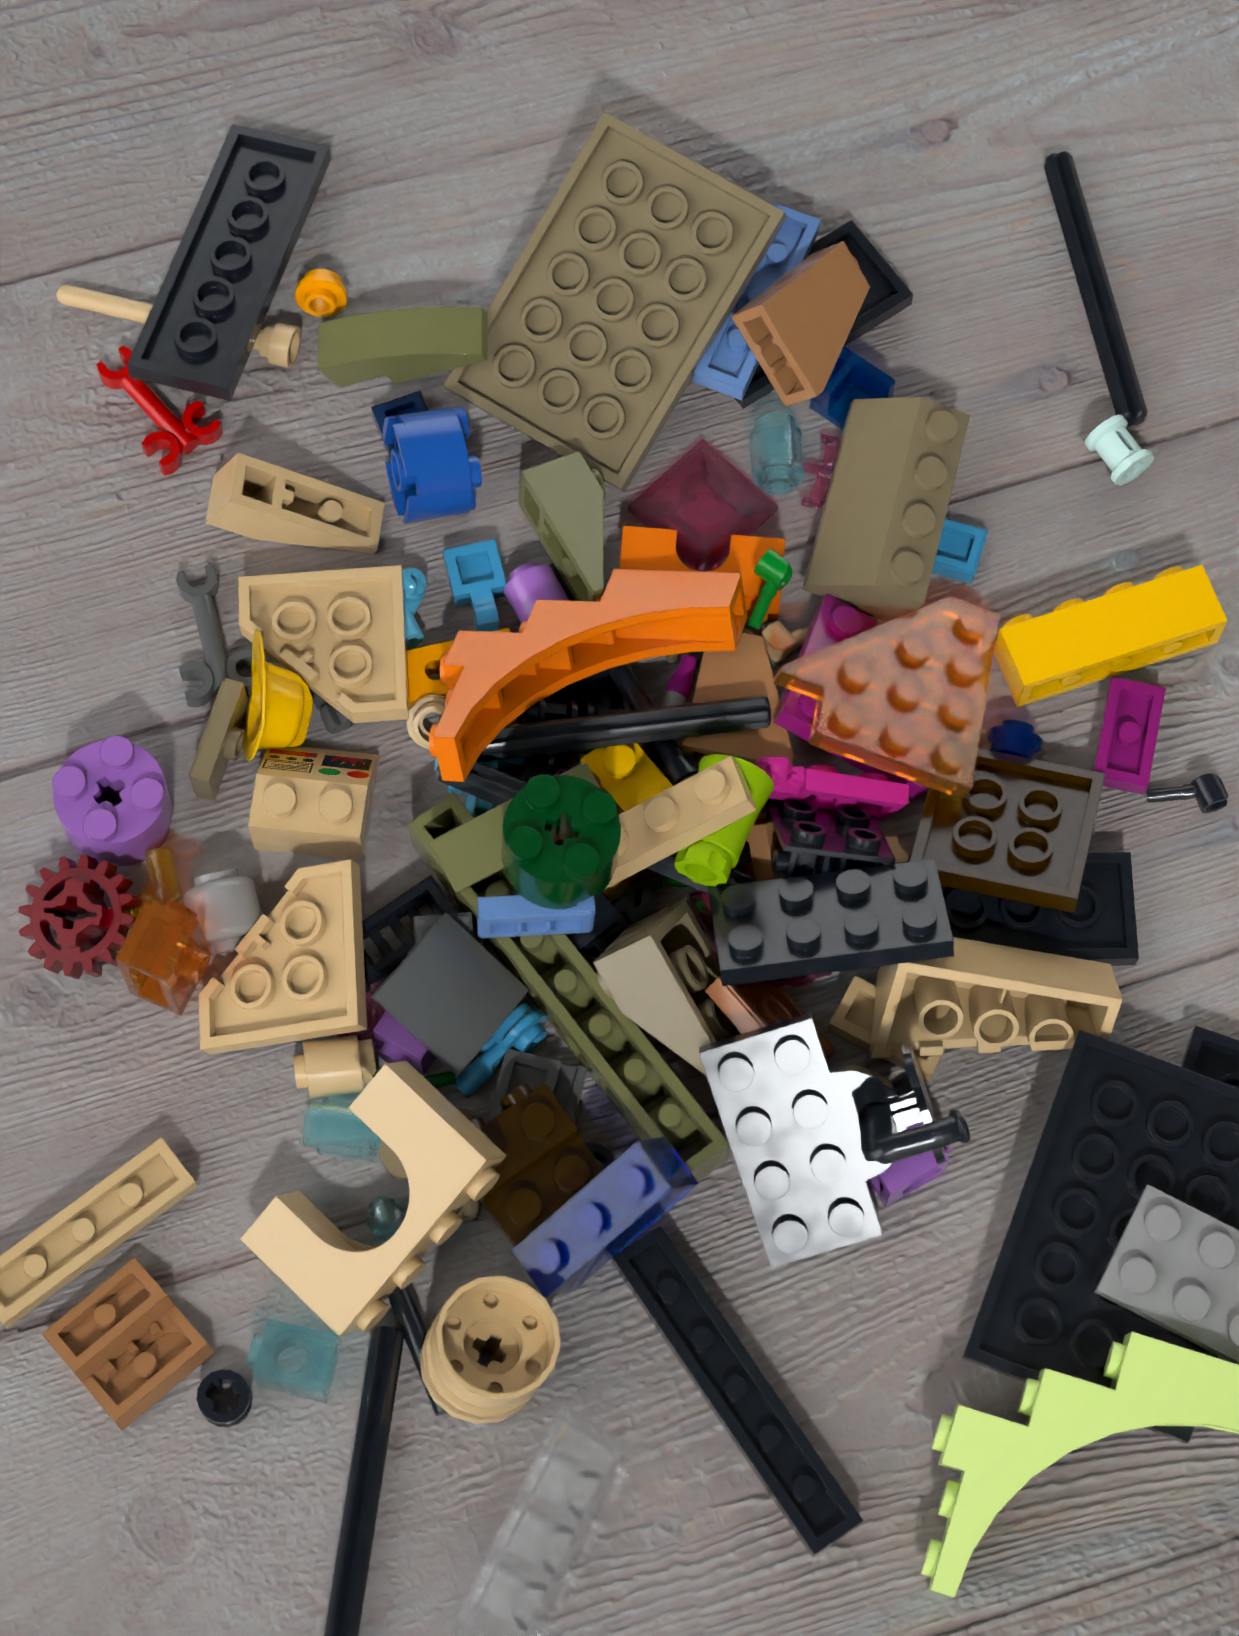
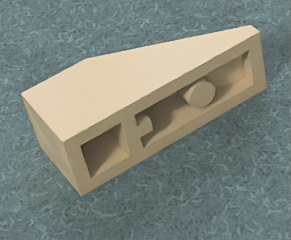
M237 453L213 476L205 523L254 540L374 554L378 551L385 502Z

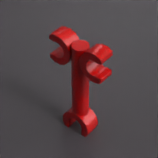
M122 345L118 348L120 359L125 364L123 369L112 371L102 361L96 364L102 383L111 389H124L161 430L147 435L141 444L147 457L160 449L170 451L167 456L158 462L164 476L173 474L179 469L182 464V454L187 455L191 453L198 445L213 444L223 434L222 426L218 419L205 427L195 425L198 420L206 415L204 404L200 400L192 402L185 408L181 422L144 380L130 377L127 364L132 351L128 347Z

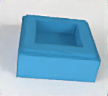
M945 518L932 573L972 584L988 530Z

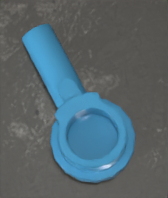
M529 1003L522 1004L513 1010L491 1039L482 1047L484 1053L456 1078V1086L469 1098L494 1074L495 1068L503 1061L505 1052L508 1049L529 1053L536 1048L547 1035V1031L543 1026L548 1020V1015L541 1009L535 1011Z

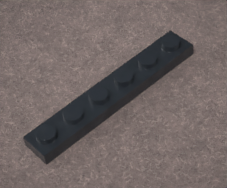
M661 1225L613 1256L612 1264L812 1558L863 1523V1519Z

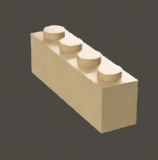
M953 937L954 957L884 965L879 968L870 1043L871 1058H892V1051H902L901 1046L909 1043L912 1050H919L920 1056L943 1055V1049L977 1047L978 1053H1001V1047L1030 1045L1032 1051L1072 1049L1079 1030L1109 1040L1123 1000L1111 964Z

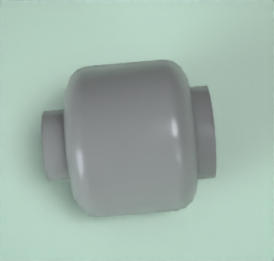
M237 868L216 871L193 878L195 887L190 888L184 895V904L193 940L202 945L214 944L216 954L235 951L234 949L262 915L254 881L249 877L239 876Z

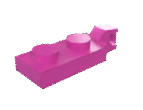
M760 757L753 763L765 771L773 780L774 790L769 797L772 799L784 800V802L787 800L805 801L813 804L817 809L837 812L840 807H856L869 812L871 816H875L877 821H885L909 803V784L890 782L888 776L884 774L864 773L858 776L839 774L837 768L829 765H812L804 769L803 766L794 767L786 757Z

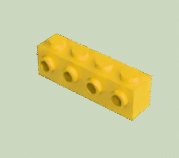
M1201 564L1186 570L1182 566H1175L1160 572L1153 580L1134 586L1132 582H1124L1115 585L1098 598L1085 602L1082 598L1067 600L1058 605L1053 612L1035 618L1031 614L1017 616L1006 622L999 629L993 652L1017 707L1216 644L1228 620L1203 565Z

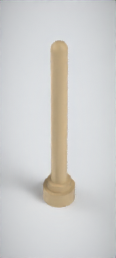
M68 284L60 286L56 294L58 301L63 305L145 324L153 306L150 303ZM277 323L274 327L266 326L264 330L260 329L253 349L258 350L261 357L267 358L269 364L291 369L299 353L301 330L299 327Z

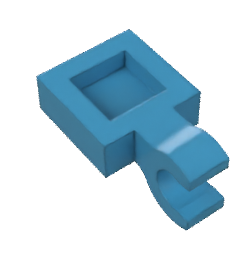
M493 539L443 550L444 564L455 607L471 603L477 631L492 632L499 630L498 624H500L494 598L505 596L504 588L507 583L496 540Z

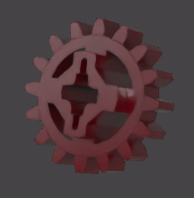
M85 854L81 855L77 865L74 860L64 856L59 858L60 871L58 873L45 867L39 870L44 880L40 888L34 885H27L25 890L34 897L32 905L19 907V913L30 917V924L21 928L19 933L22 937L36 940L27 952L30 956L37 959L45 958L43 968L57 974L63 969L64 975L73 979H80L83 969L91 976L100 977L102 976L101 962L105 961L118 967L122 962L117 950L121 946L129 949L135 948L136 943L127 934L129 929L140 928L143 925V921L131 916V910L141 905L142 900L133 894H125L130 889L133 881L123 874L116 875L117 866L105 860L98 864L97 859ZM105 891L110 898L112 908H109L103 901ZM86 912L96 915V917H85L84 919L75 920V922L65 918L67 916L76 917L77 914L82 915L86 914ZM50 926L57 932L56 942L51 934Z

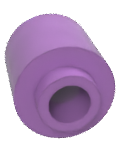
M529 562L519 566L511 572L508 578L509 582L504 588V594L520 623L528 620L537 599L570 601L553 569L546 564L537 565L535 562Z

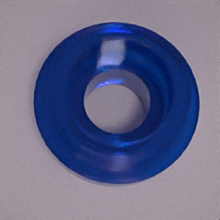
M1004 720L1001 726L991 727L987 736V740L991 743L990 750L1034 759L1035 753L1041 751L1043 739L1034 733V727L1019 720Z

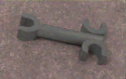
M211 564L205 565L207 580L200 587L190 586L187 583L184 571L177 572L176 576L181 597L186 602L192 604L206 665L201 662L190 661L179 666L182 681L192 679L203 681L200 688L185 692L189 707H200L210 702L214 694H218L221 683L225 681V678L243 682L247 695L251 694V676L242 677L238 673L243 667L252 666V649L237 650L227 659L213 601L219 590V582L216 570Z

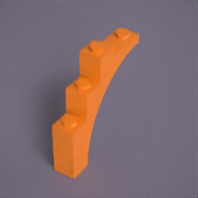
M613 569L605 591L603 590V596L597 598L596 602L537 599L528 620L521 623L519 633L459 630L449 652H445L441 658L440 679L444 686H448L449 690L446 695L444 712L439 723L432 725L429 735L430 753L432 757H437L442 781L464 782L479 755L504 727L535 703L569 684L613 667L652 657L688 652L736 651L747 620L741 573Z

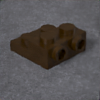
M545 1083L534 1091L529 1084H524L512 1091L500 1102L504 1112L485 1124L481 1117L471 1120L506 1155L494 1170L499 1174V1179L479 1201L517 1253L612 1186L611 1178L578 1135L579 1129Z

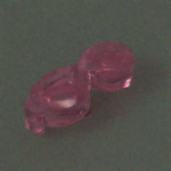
M820 434L821 443L825 444L823 465L805 461L802 463L801 472L817 475L810 496H804L801 506L819 509L825 503L840 445L838 437Z

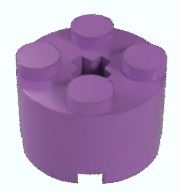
M111 736L105 740L93 742L80 748L55 773L52 779L55 810L70 844L80 855H89L97 859L98 862L105 860L116 866H131L149 858L164 844L169 833L168 829L173 815V802L160 765L142 747L131 743L122 736ZM116 800L121 803L113 806L110 802Z

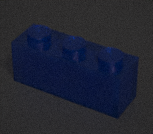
M665 1137L636 1141L511 1251L545 1298L575 1291L610 1261L613 1256L618 1254L695 1188L699 1182Z

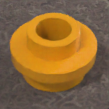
M311 270L304 275L296 286L295 300L297 305L303 311L313 316L330 317L337 315L344 310L347 304L348 294L343 280L331 270Z

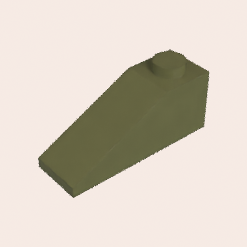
M580 451L521 471L519 506L575 600L596 602L597 598L603 596L604 588L603 499L606 497V488L600 473L595 468H589Z

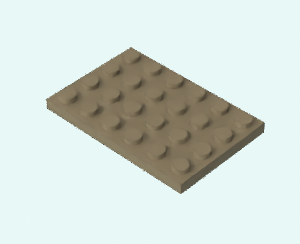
M603 112L486 311L487 360L452 369L443 387L562 457L580 451L590 469L595 468L600 473L603 481L625 493L693 378L696 366L713 344L787 218L786 213L612 115Z

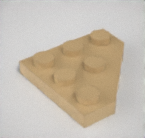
M402 565L238 577L239 626L242 635L253 643L254 633L256 630H259L265 654L284 669L299 674L307 683L308 688L353 723L409 719Z
M348 859L298 868L284 886L288 891L268 916L265 914L260 916L234 949L238 952L234 960L218 979L212 977L200 992L199 1030L201 1051L212 1055L367 1030L359 864Z

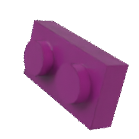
M1117 677L1111 678L1093 771L1105 773L1104 787L1145 795L1149 785L1166 688Z

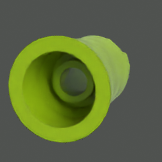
M712 754L703 757L699 762L698 773L730 755ZM734 756L732 757L742 769L756 811L679 850L674 862V867L679 873L689 877L693 882L705 886L716 887V885L721 883L726 884L731 869L738 863L744 844L760 811L774 790V782L765 771L746 760Z

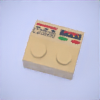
M302 746L267 749L256 773L248 822L254 849L364 861L379 755Z

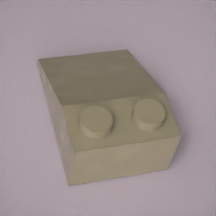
M685 899L629 925L593 962L597 969L600 987L609 998L615 1000L621 1013L704 1075L706 1073L699 1055V1047L742 1034L705 992L718 977H721L718 957Z

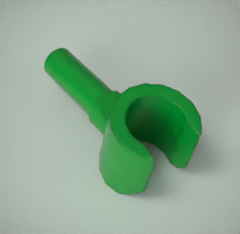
M771 549L761 557L754 569V573L766 582L760 591L761 593L747 622L748 626L757 630L760 629L777 591L783 589L792 577L791 565L785 558Z

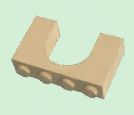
M407 1061L385 1063L349 1107L360 1120L393 1150L400 1159L407 1174L409 1205L404 1221L397 1232L380 1246L359 1243L342 1233L300 1191L275 1196L240 1239L339 1337L360 1329L364 1333L368 1332L385 1316L389 1306L384 1301L397 1286L400 1289L407 1287L421 1273L426 1265L421 1257L434 1242L437 1245H441L458 1229L462 1223V1218L457 1214L470 1199H473L475 1202L478 1201L495 1185L499 1179V1174L494 1170L506 1157L489 1138Z

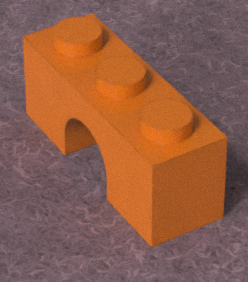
M623 526L619 569L741 573L747 623L761 593L760 591L766 584L763 579L754 573V569L761 557L770 549L784 558L785 539L731 535L730 551L726 561L714 570L696 571L684 565L677 555V530ZM781 590L777 591L775 598L772 599L763 622L766 620H778Z

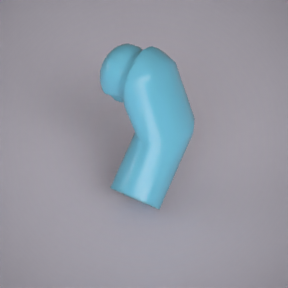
M416 568L403 570L406 650L417 647L424 640V635L414 616L424 598L427 578L423 572Z

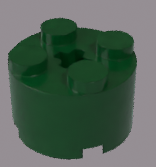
M541 774L534 776L528 781L526 786L511 800L505 812L501 860L504 869L513 882L514 888L523 898L533 904L549 909H568L577 906V903L587 900L592 896L596 897L605 890L615 872L621 837V824L615 800L610 794L602 791L595 784L575 776ZM557 839L565 840L563 846L552 842H556Z

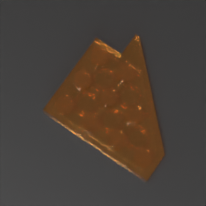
M949 596L784 664L776 674L773 684L817 699L809 744L964 799L973 785L999 614Z

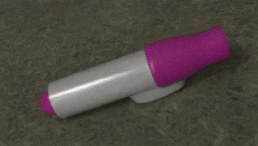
M682 655L677 669L667 684L666 693L660 707L685 704L690 696L695 670L699 663L696 658ZM647 742L649 752L656 751L652 743Z

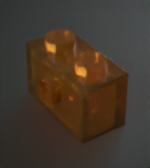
M147 898L115 958L131 994L180 1016L197 984L203 978L211 959L200 922L196 920L197 914L175 901L167 900L165 905H162Z

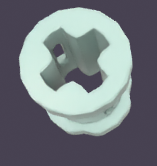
M1115 415L1102 422L1087 436L1084 442L1090 452L1097 451L1112 471L1110 478L1115 485L1118 484L1119 486L1138 477L1154 460L1153 454L1149 450L1141 449L1127 431L1128 422L1123 415Z

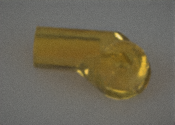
M161 847L145 852L150 882L137 896L141 898L142 904L131 910V916L143 921V927H152L163 922L181 898V887L172 847Z

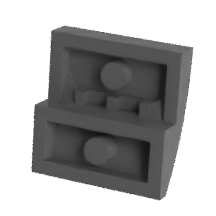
M445 912L406 954L407 957L370 997L453 1074L459 1075L504 1023L529 989Z

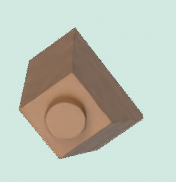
M844 241L812 253L731 316L785 407L817 397L824 391L870 288L857 260L851 255Z
M744 628L736 651L704 652L692 703L764 695L768 697L772 718L770 726L761 729L685 737L682 751L683 753L691 754L697 764L707 755L723 754L741 758L752 764L760 757H786L793 765L794 755L788 731L773 723L780 706V700L762 636L753 635L751 631Z

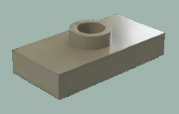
M225 678V681L221 683L189 772L196 797L215 802L229 760L237 761L241 754L245 740V730L241 729L249 703L243 682Z

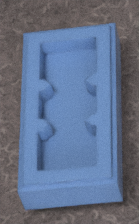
M519 892L514 896L478 897L477 928L478 937L481 938L590 933V931H593L595 917L594 896L568 909H549L538 906L523 898Z

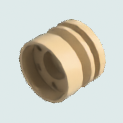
M506 1276L479 1277L459 1287L443 1305L436 1320L426 1333L420 1353L422 1380L433 1401L452 1417L474 1424L501 1422L520 1412L555 1367L561 1346L558 1320L547 1300L527 1283ZM481 1349L487 1350L492 1354L487 1367L481 1366L477 1362Z

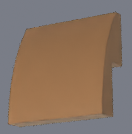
M135 1257L42 1333L121 1431L214 1354L209 1344L177 1309L168 1295Z

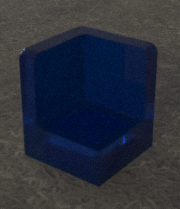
M844 346L824 391L817 397L811 398L810 409L844 430L850 403L854 399L893 398L896 382L891 376Z

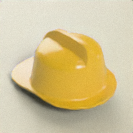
M256 630L253 636L251 694L244 725L245 740L243 753L244 758L249 762L254 758L258 749H280L302 745L306 738L313 709L312 695L307 683L299 674L265 661L263 640L259 630Z

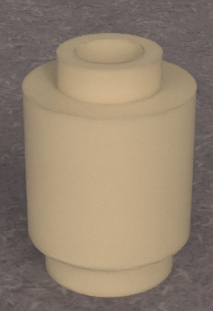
M357 1035L303 1042L304 1054L293 1055L297 1089L308 1088L310 1099L362 1092L364 1086L369 1084L373 1079V1074L376 1072L372 1039L357 1040Z

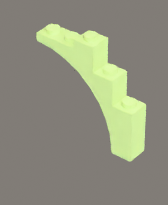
M1130 1332L1125 1335L1123 1344L1113 1341L1104 1369V1376L1113 1379L1110 1388L1047 1368L1040 1371L1038 1380L1027 1378L1018 1407V1413L1027 1415L1025 1425L961 1405L955 1406L952 1417L941 1414L932 1449L942 1452L938 1465L960 1471L961 1474L958 1482L947 1480L938 1510V1515L948 1518L941 1541L931 1538L925 1554L921 1574L931 1577L928 1589L955 1597L971 1554L997 1513L1032 1477L1075 1449L1111 1434L1151 1426H1202L1239 1434V1365Z

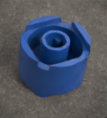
M447 407L385 418L383 424V446L394 444V449L391 450V461L385 462L386 472L398 516L404 515V524L468 514L471 510L476 509L474 488L482 486V474L477 456H468L465 439H469L470 431L467 413L463 407L454 409Z

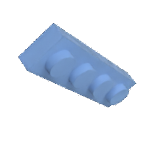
M772 202V205L783 210L787 218L713 344L696 366L693 375L694 383L741 401L759 362L731 316L806 259L820 230V219Z

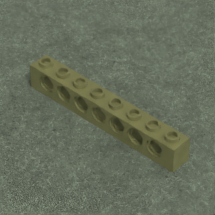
M453 792L408 824L414 849L464 913H472V923L478 930V897L517 895L518 891L514 888V884L507 875L506 870L503 869L471 887L455 893L429 841L474 819ZM565 934L484 938L507 969L529 989L527 992L528 996L538 1009L543 1010L548 1015V1022L583 1067H587V1072L682 1194L728 1160L729 1142L638 1026L621 1013L614 999L609 998L603 992L598 982L597 974Z

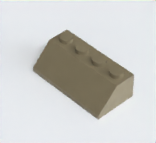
M924 397L854 399L850 403L802 590L821 597L828 593L859 611L900 626L924 605L970 415Z

